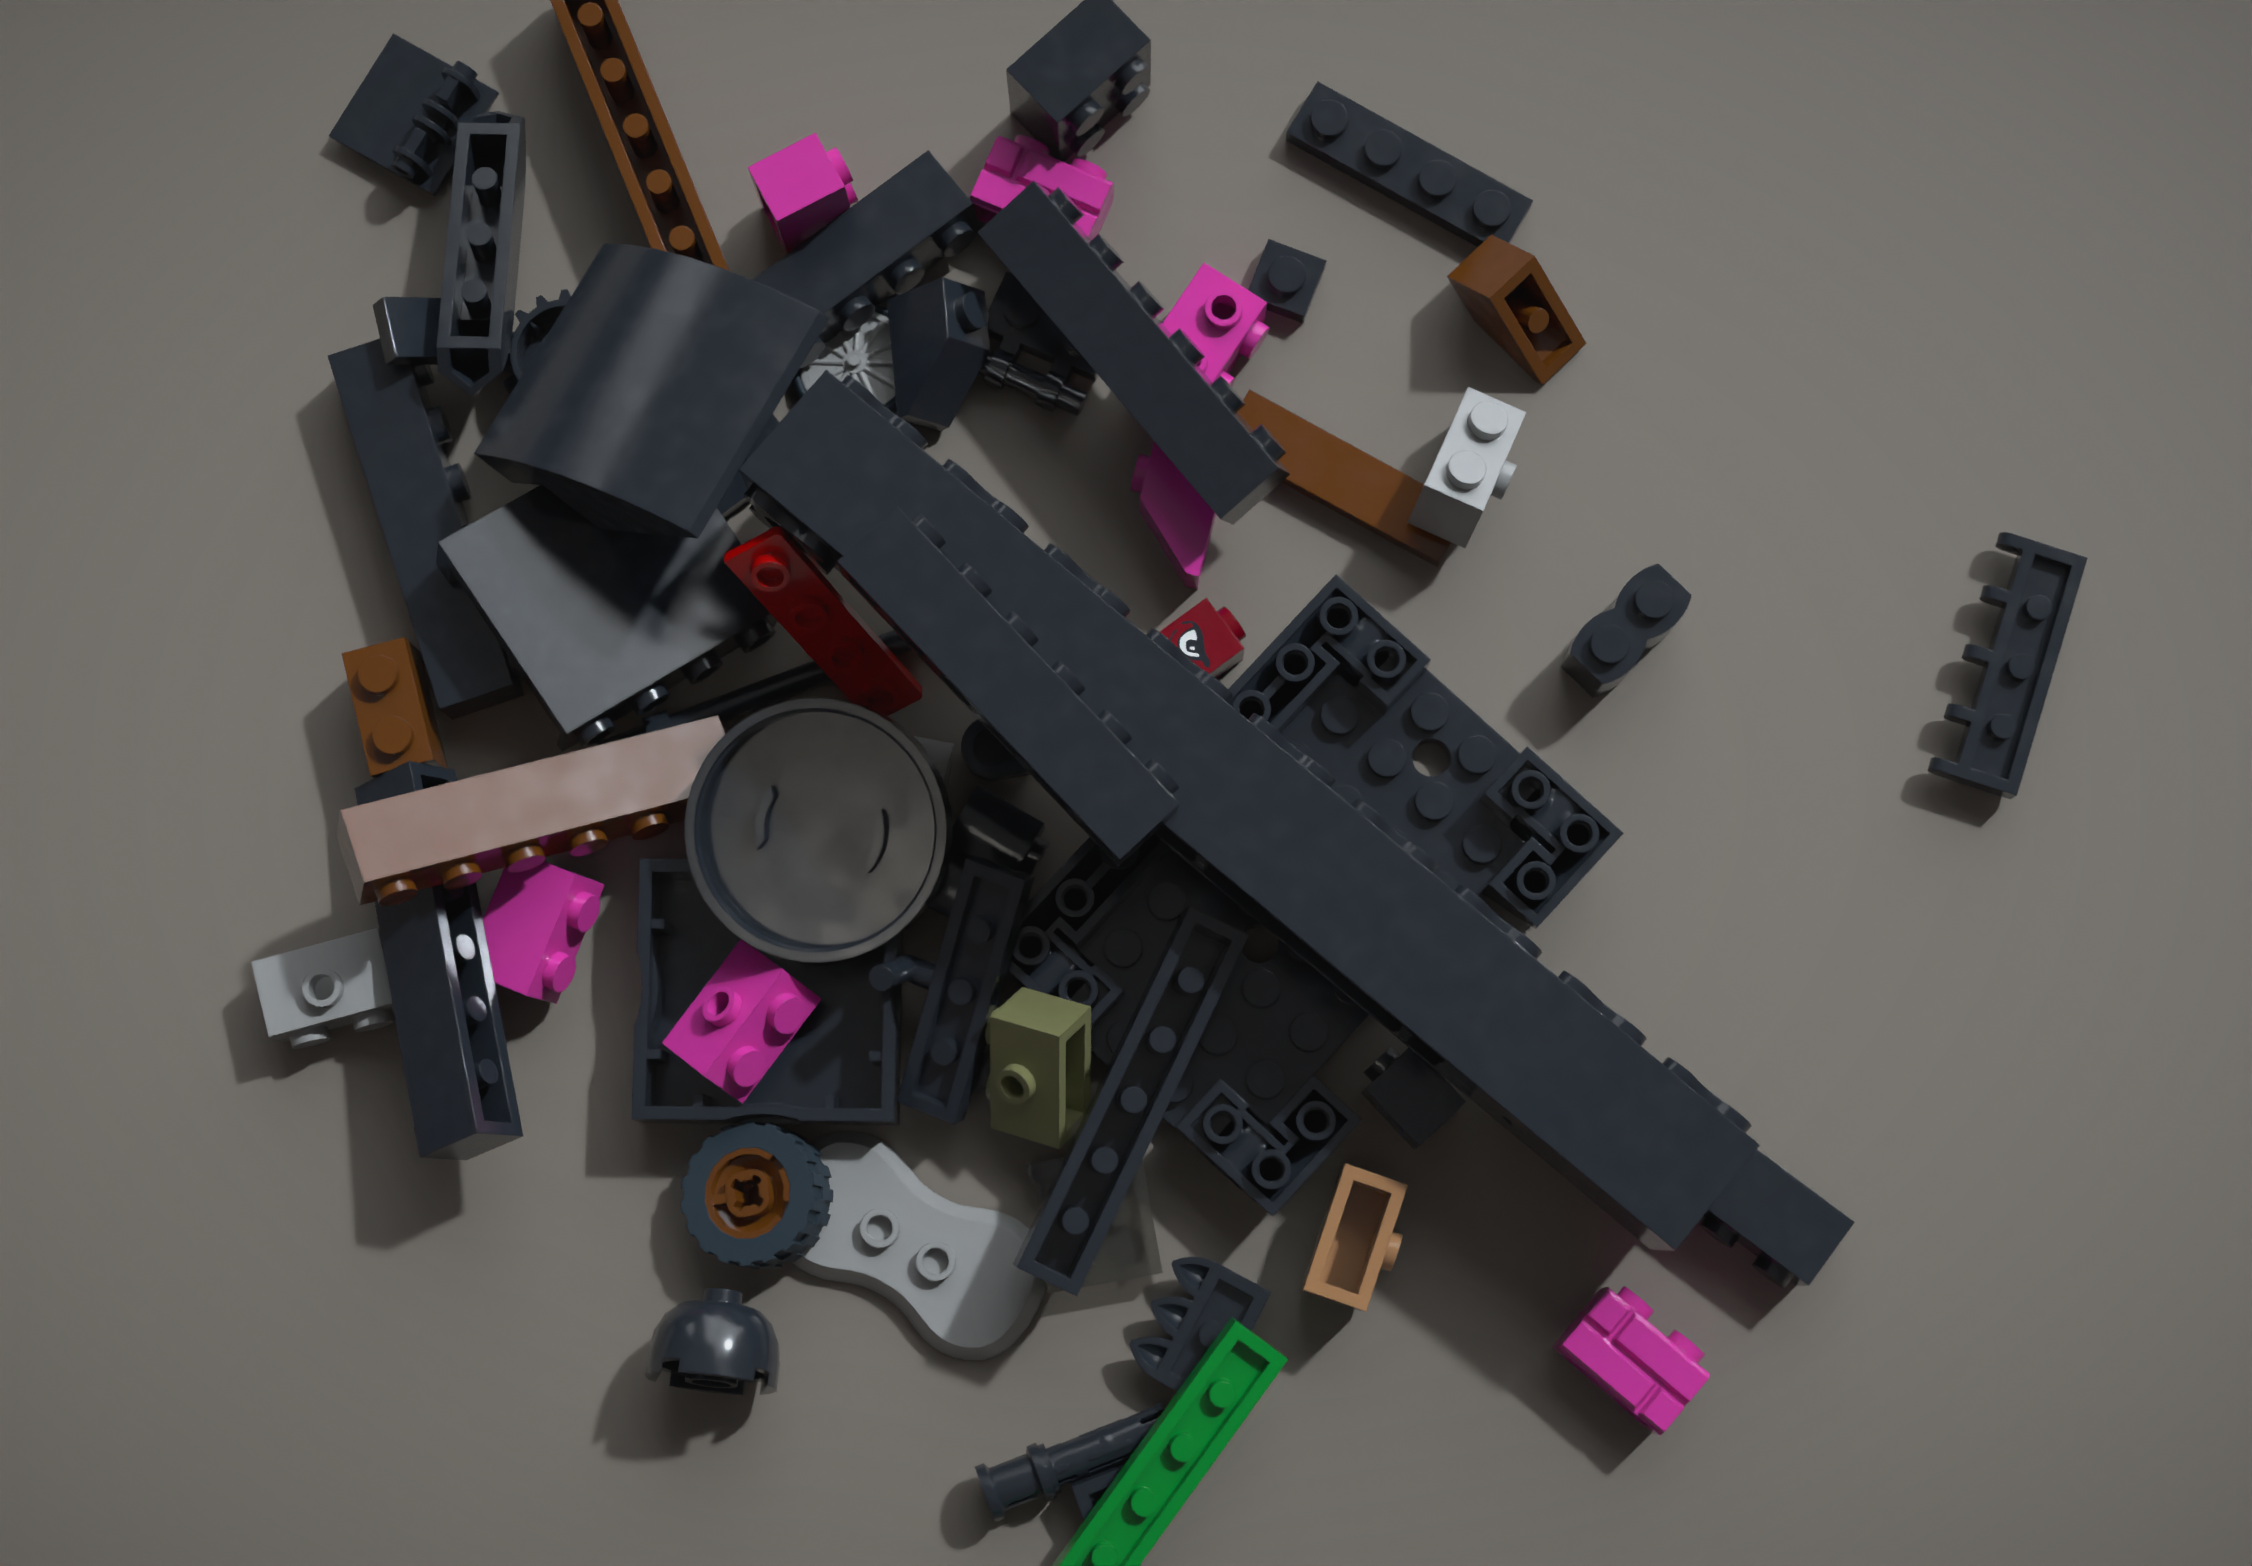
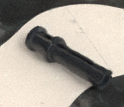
M1161 1402L1157 1403L1155 1406L1142 1410L1139 1413L1119 1419L1048 1448H1045L1043 1443L1040 1445L1033 1443L1026 1447V1454L990 1468L984 1463L975 1466L994 1521L997 1522L1004 1519L1005 1511L1037 1498L1043 1497L1047 1502L1056 1499V1495L1062 1493L1061 1486L1128 1460L1164 1411L1163 1404Z

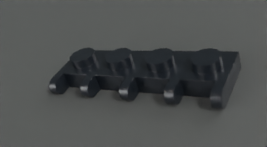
M2000 532L1995 546L2002 551L2017 556L2007 589L1984 585L1979 599L1981 601L2001 608L1989 649L1973 644H1966L1964 647L1962 659L1983 667L1972 706L1968 708L1958 704H1947L1944 713L1945 719L1965 726L1955 762L1943 758L1932 757L1927 771L1964 785L2012 799L2017 796L2088 558L2016 534Z

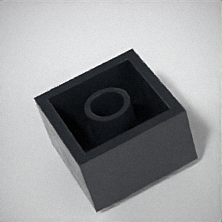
M1113 0L1082 1L1006 69L1010 113L1036 140L1049 148V154L1053 158L1065 162L1074 153L1078 157L1085 155L1101 140L1105 133L1103 127L1119 112L1123 116H1128L1148 97L1150 93L1148 86L1151 85V39Z

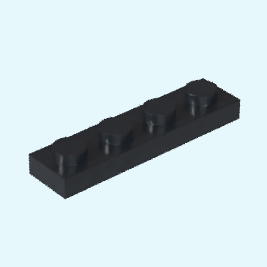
M1319 81L1315 84L1286 134L1287 142L1476 247H1479L1490 235L1510 243L1533 203L1532 199Z

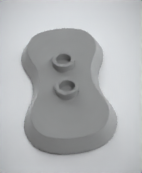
M836 1131L823 1135L810 1144L815 1146L822 1154L820 1159L829 1168L832 1177L829 1178L830 1189L833 1190V1202H830L828 1214L831 1216L827 1227L823 1226L818 1235L820 1239L814 1247H808L802 1253L803 1257L792 1262L802 1271L823 1280L858 1285L880 1294L898 1307L927 1343L939 1352L953 1358L986 1360L996 1357L1010 1348L1021 1337L1039 1309L1047 1286L1046 1281L1013 1265L1029 1231L1027 1226L1018 1219L1002 1212L957 1204L936 1194L917 1178L906 1162L891 1146L870 1134L857 1131Z

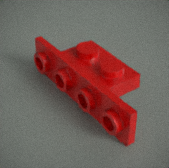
M773 527L724 554V563L851 702L867 706L889 716L922 698L921 684L781 527Z

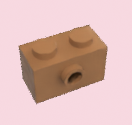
M1346 1163L1342 1165L1300 1290L1359 1311H1367L1380 1269L1391 1272L1401 1245L1403 1234L1397 1233L1393 1229L1408 1185Z

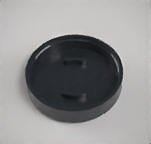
M807 698L775 704L752 714L730 729L716 743L698 770L691 787L685 814V845L690 870L697 888L715 916L729 930L755 948L774 956L801 962H829L855 957L887 943L905 931L920 917L938 891L946 873L952 846L953 821L947 789L937 766L923 745L908 730L885 714L864 705L836 699Z

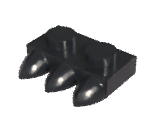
M1184 1257L1173 1260L1171 1265L1178 1282L1194 1299L1192 1301L1182 1297L1170 1296L1152 1300L1151 1308L1157 1322L1173 1339L1170 1341L1161 1337H1142L1131 1340L1129 1345L1132 1354L1144 1372L1153 1379L1178 1391L1231 1317L1252 1331L1271 1291L1219 1263L1203 1257Z

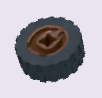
M743 1121V1125L736 1126L730 1124L721 1128L722 1132L716 1136L710 1135L701 1143L703 1147L697 1154L693 1153L687 1164L690 1166L688 1173L682 1179L681 1189H684L683 1201H680L682 1214L686 1215L688 1221L686 1227L690 1235L698 1239L700 1242L698 1246L707 1254L718 1256L717 1260L727 1264L759 1270V1268H780L782 1263L787 1261L795 1262L804 1256L802 1253L808 1247L815 1246L820 1239L818 1235L823 1226L827 1227L831 1216L828 1212L830 1202H833V1190L830 1189L829 1178L832 1177L828 1166L824 1165L820 1159L822 1154L815 1146L807 1144L805 1137L769 1123Z

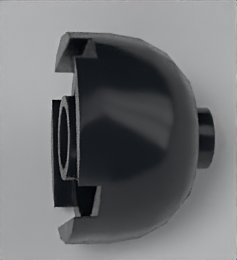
M722 1288L703 1289L702 1300L682 1302L662 1317L654 1329L651 1339L645 1376L648 1380L656 1382L661 1371L671 1373L669 1386L709 1393L743 1395L745 1382H761L760 1395L777 1392L780 1352L774 1328L761 1311L741 1304L743 1295L741 1292Z

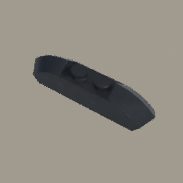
M501 111L463 116L458 122L436 349L438 371L471 396L502 373L510 349L514 322L525 198L526 132L525 117Z

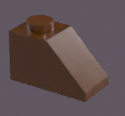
M1490 235L1447 276L1473 320L1535 382L1541 385L1548 381L1587 344L1537 258L1529 252Z

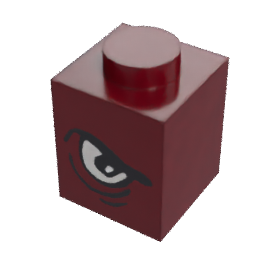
M1207 598L1160 631L1185 656L1216 679L1243 660L1245 648L1240 643L1246 637L1243 628L1225 606L1216 611Z

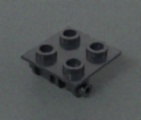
M393 33L332 129L329 137L431 195L436 196L454 167L458 122L463 116L488 113L499 92L476 79L478 76L477 72L468 65L456 61L451 66Z

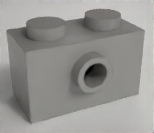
M1468 387L1407 523L1466 548L1490 495L1501 500L1510 483L1517 465L1507 461L1506 458L1526 412Z
M378 928L251 962L268 1037L282 1042L290 1041L292 1049L306 1048L330 1040L328 1030L353 1024L355 1032H363L393 1023L391 1013H394L381 946L380 930Z

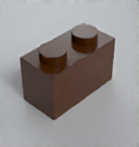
M405 637L341 653L370 776L376 778L408 761L448 768L420 651Z

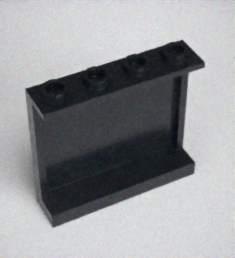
M540 485L438 542L437 567L449 585L455 581L459 582L559 731L557 746L561 752L578 742L583 749L600 742L615 729L613 724L615 720L634 710L637 716L647 714L668 699L670 694L667 690L685 679H688L692 685L703 681L723 665L720 658L741 647L744 653L751 652L765 644L776 633L773 627H775L777 620L724 563V554L742 544L717 508L698 539L599 529L546 487Z

